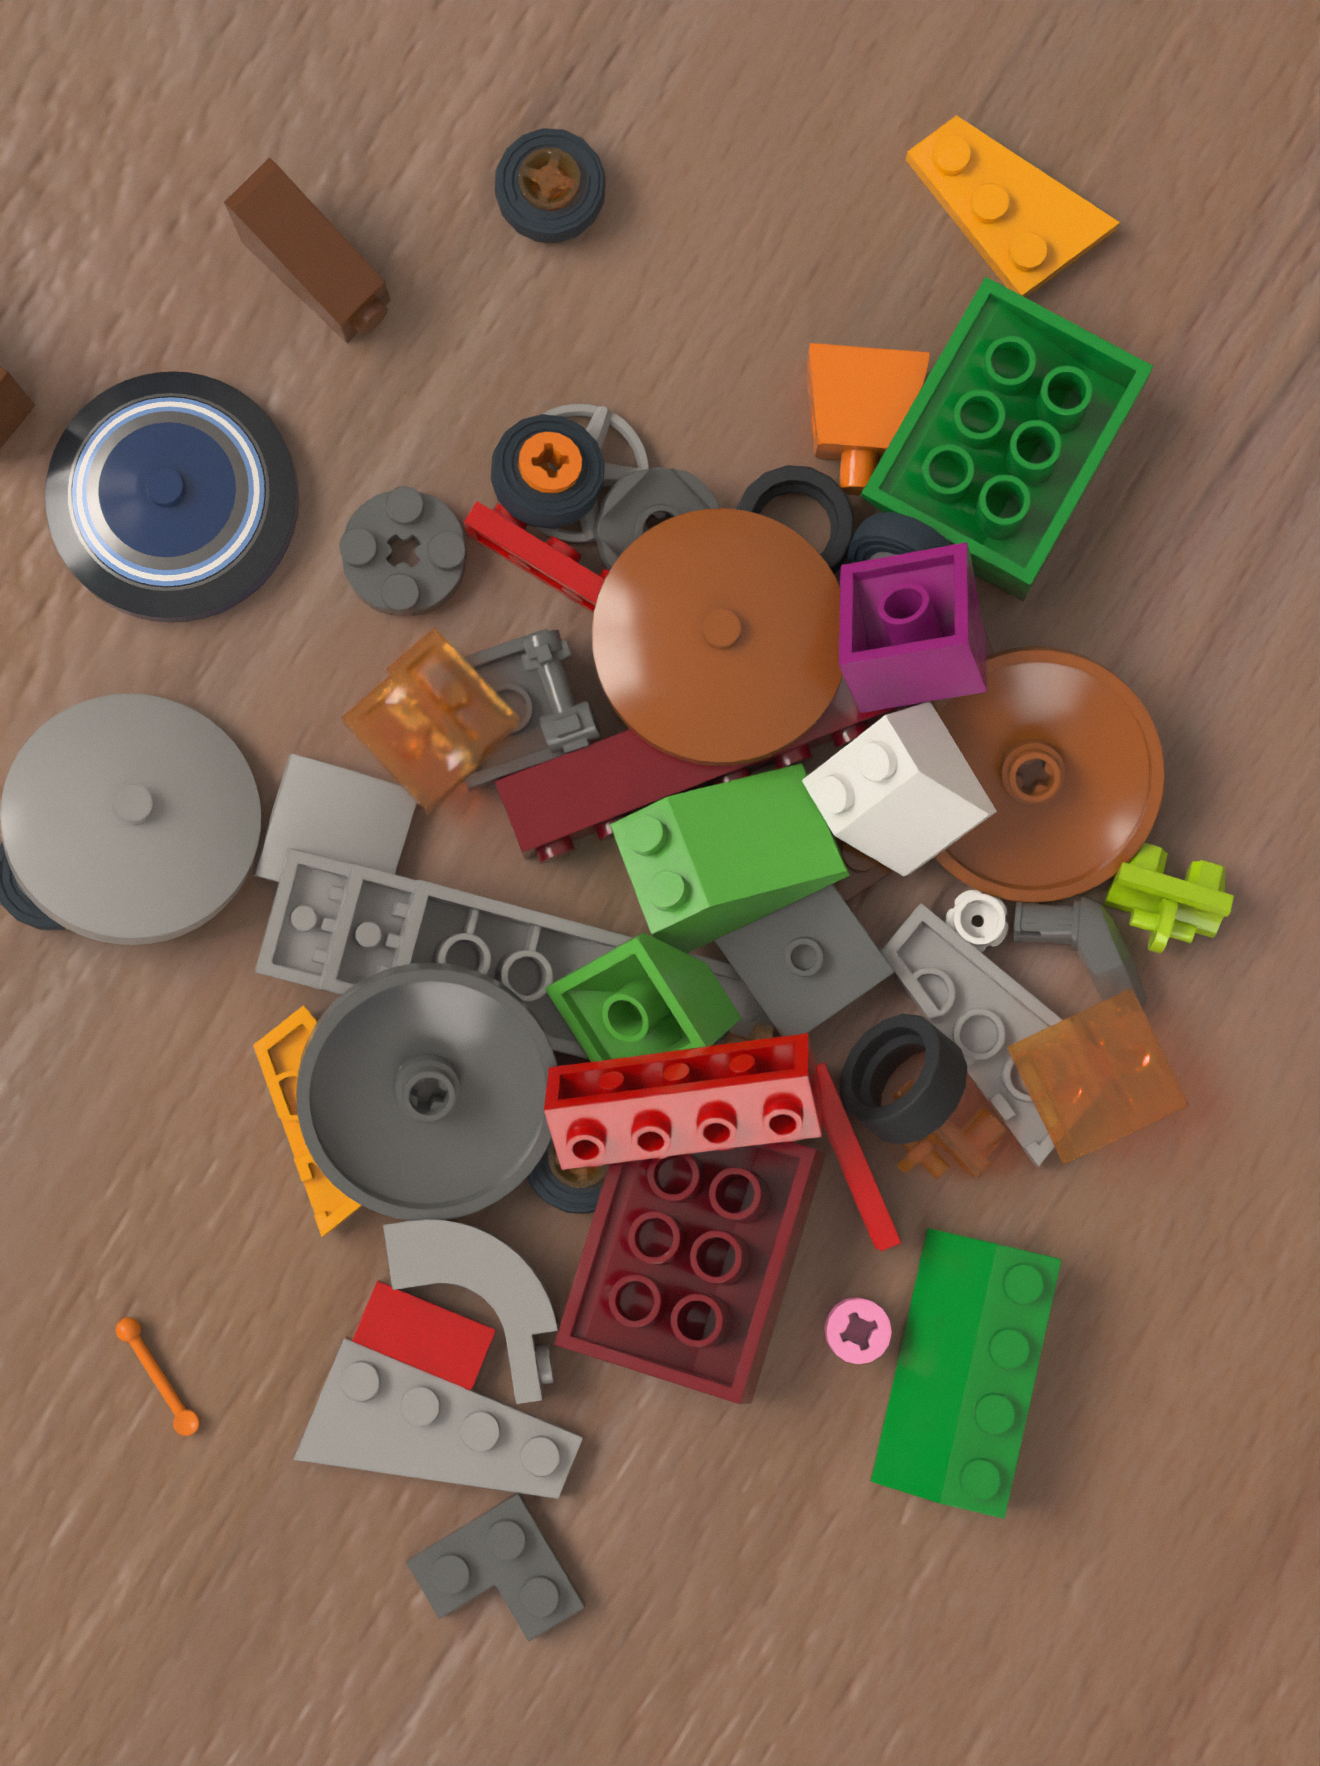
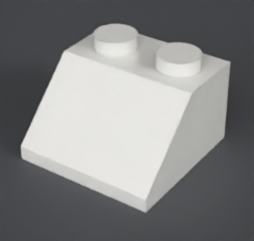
M930 701L883 716L802 780L834 836L902 876H907L916 871L997 812Z

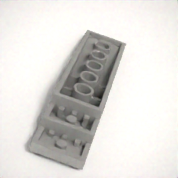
M288 848L255 973L342 995L363 979L396 966L428 962L463 966L499 981L520 997L543 1026L553 1051L590 1060L545 988L633 937L427 881L413 880L362 865L348 864ZM687 953L709 965L742 1018L712 1046L773 1038L774 1024L731 964Z

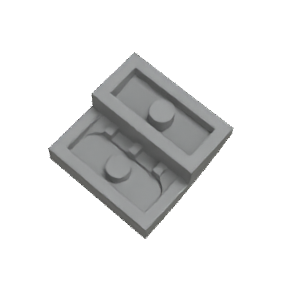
M289 754L252 875L279 883L288 848L395 874L420 792L335 765Z

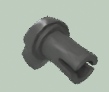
M1081 896V901L1074 900V906L1016 902L1014 942L1071 945V951H1078V957L1087 969L1109 1015L1114 1019L1130 1015L1145 1005L1147 997L1132 954L1117 924L1099 901Z

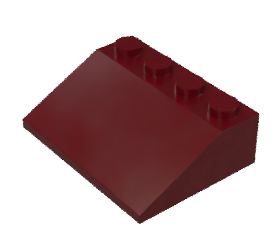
M777 1142L737 1147L725 1151L714 1150L675 1155L662 1159L651 1158L609 1164L554 1345L737 1404H751L826 1154L817 1149L794 1142Z

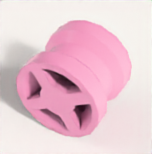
M860 1297L846 1298L835 1304L827 1314L824 1325L825 1338L831 1350L846 1362L855 1364L870 1363L882 1356L889 1346L892 1334L890 1320L884 1310L873 1301Z

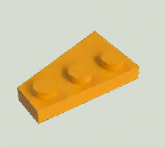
M957 115L907 151L906 162L1006 288L1025 298L1114 233L1120 224L1119 221Z
M303 1005L256 1042L253 1047L278 1117L281 1119L295 1157L294 1161L298 1173L305 1185L315 1213L314 1217L321 1237H325L359 1210L362 1205L347 1197L322 1173L313 1160L300 1129L296 1097L297 1073L307 1039L318 1022L310 1010Z

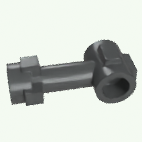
M559 630L546 631L525 639L522 643L526 654L521 655L525 670L527 672L539 671L552 713L540 717L541 728L551 753L564 750L566 754L589 746L590 740L601 737V733L589 700L579 704L575 702L563 665V661L573 657L568 641H562Z

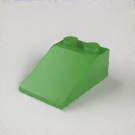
M802 763L668 796L610 824L649 930L654 938L678 950L689 953L850 876L831 829L802 782L808 776L806 768Z

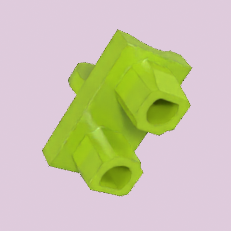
M1144 842L1128 863L1122 862L1108 887L1104 905L1131 913L1130 926L1150 931L1148 940L1149 951L1161 954L1167 945L1169 937L1190 944L1195 933L1214 938L1225 916L1228 917L1234 899V895L1225 893L1224 866L1204 860L1192 861L1187 869L1185 880L1163 874L1168 853L1161 847Z

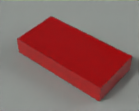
M377 1280L352 1341L471 1391L497 1329L402 1289L393 1290L392 1285Z

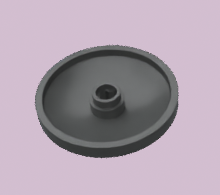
M428 962L396 966L367 977L349 988L329 1006L314 1026L302 1052L297 1073L296 1097L300 1129L305 1144L322 1173L335 1187L358 1204L386 1216L410 1221L424 1219L447 1220L462 1217L488 1207L505 1197L520 1185L542 1158L551 1140V1133L544 1113L549 1067H556L557 1063L550 1041L535 1014L520 997L499 981L481 972L447 963Z

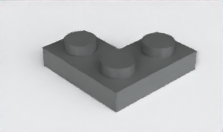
M515 1493L406 1561L439 1619L494 1585L499 1590L528 1642L585 1608V1602L520 1493Z

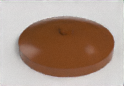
M717 508L692 511L663 521L642 534L620 555L605 578L597 598L592 623V648L596 671L606 698L624 724L639 738L655 749L682 761L709 766H734L762 760L779 753L807 734L821 719L833 701L842 681L843 673L839 666L840 586L826 561L810 543L791 528L761 514L745 510Z
M1044 646L1016 647L987 655V692L930 702L997 812L940 852L935 858L946 870L968 886L1000 899L1035 903L1065 899L1084 893L1116 874L1122 862L1128 863L1145 842L1155 823L1161 805L1165 778L1163 752L1156 727L1148 711L1127 683L1113 671L1085 655L1070 650Z

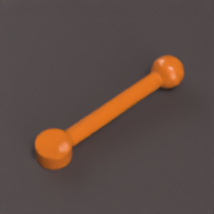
M132 1317L122 1318L116 1325L115 1332L117 1337L123 1342H129L175 1415L173 1420L175 1431L182 1436L192 1435L200 1426L199 1414L192 1409L184 1407L141 1339V1326L139 1322Z

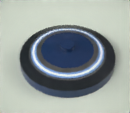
M171 371L140 375L118 383L97 395L77 413L62 433L51 457L46 476L45 510L53 542L69 570L92 594L109 606L128 615L156 622L173 623L204 619L220 614L247 599L269 579L282 561L293 537L298 517L299 492L296 470L291 454L273 421L260 406L238 389L220 380L190 372Z

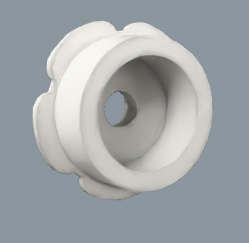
M969 890L960 894L955 899V907L947 912L946 924L980 952H983L987 946L995 947L1004 940L1008 932V923L1005 922L1007 909L1000 898L981 894L978 890ZM978 915L982 917L983 925L981 927L972 925L971 920L973 916Z

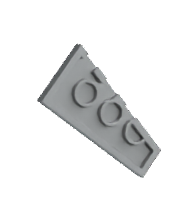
M920 903L881 952L895 970L894 976L925 1018L962 1049L967 1063V1075L1035 1167H1038L1120 1067Z
M345 1337L293 1460L558 1499L584 1435L473 1389L470 1391L355 1343L352 1339Z

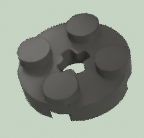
M664 467L638 470L621 478L607 492L600 504L598 517L594 522L593 535L598 544L599 554L610 571L620 555L637 538L648 531L644 523L650 515L655 519H661L665 515L673 518L692 511L717 509L720 507L710 489L700 479L687 471Z
M397 487L391 492H384L367 500L351 516L339 544L344 573L350 586L365 604L381 613L390 615L392 613L399 615L412 614L413 616L430 613L445 604L455 594L463 580L467 552L464 532L458 519L442 501L432 495L418 492L411 487ZM400 539L403 542L414 539L420 544L415 549V554L419 559L416 565L410 568L408 564L401 562L394 567L388 562V559L393 555L390 545L394 541Z

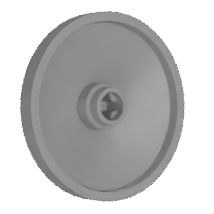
M114 694L93 698L69 707L52 717L27 740L18 752L6 778L1 800V833L5 854L18 884L28 898L43 913L66 929L93 940L112 944L142 945L167 941L191 932L215 917L235 897L244 884L256 855L261 831V806L257 785L246 759L231 738L220 727L196 710L166 698L143 694Z

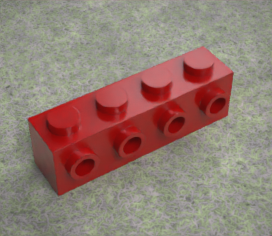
M808 1033L549 1067L544 1113L561 1170L588 1166L599 1167L612 1163L651 1158L662 1159L675 1155L714 1150L725 1151L737 1147L777 1142H795L800 1139L822 1137V1091Z

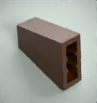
M270 157L224 201L241 242L346 343L358 332L363 336L367 335L381 323L388 312L386 305L391 301L385 281Z

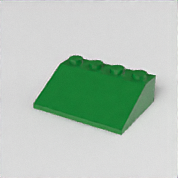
M985 276L863 489L861 497L882 512H895L914 517L934 528L951 545L967 542L974 575L1024 602L1140 397L1154 366Z

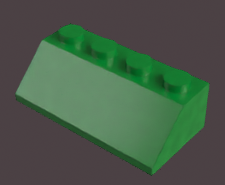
M930 1228L926 1229L870 1478L871 1482L939 1504L1005 1519L1062 1259Z

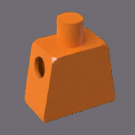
M810 343L806 374L815 457L820 459L841 461L839 486L846 494L861 496L863 489L924 384L930 352Z

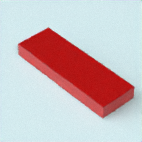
M823 1062L816 1065L822 1091V1124L875 1249H879L881 1252L900 1244L901 1239L827 1065Z

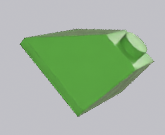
M646 933L637 935L545 988L591 1062L712 1046L742 1019L707 963Z

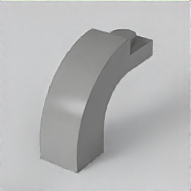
M424 1219L383 1225L392 1289L449 1283L465 1287L480 1295L497 1313L504 1328L516 1404L542 1400L545 1396L543 1385L554 1383V1374L549 1344L537 1346L535 1334L558 1331L560 1325L552 1297L533 1265L510 1243L496 1234L465 1222L448 1219Z

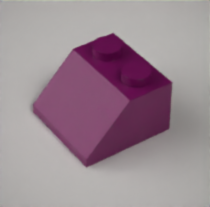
M967 542L841 565L839 666L860 713L987 692L986 639Z

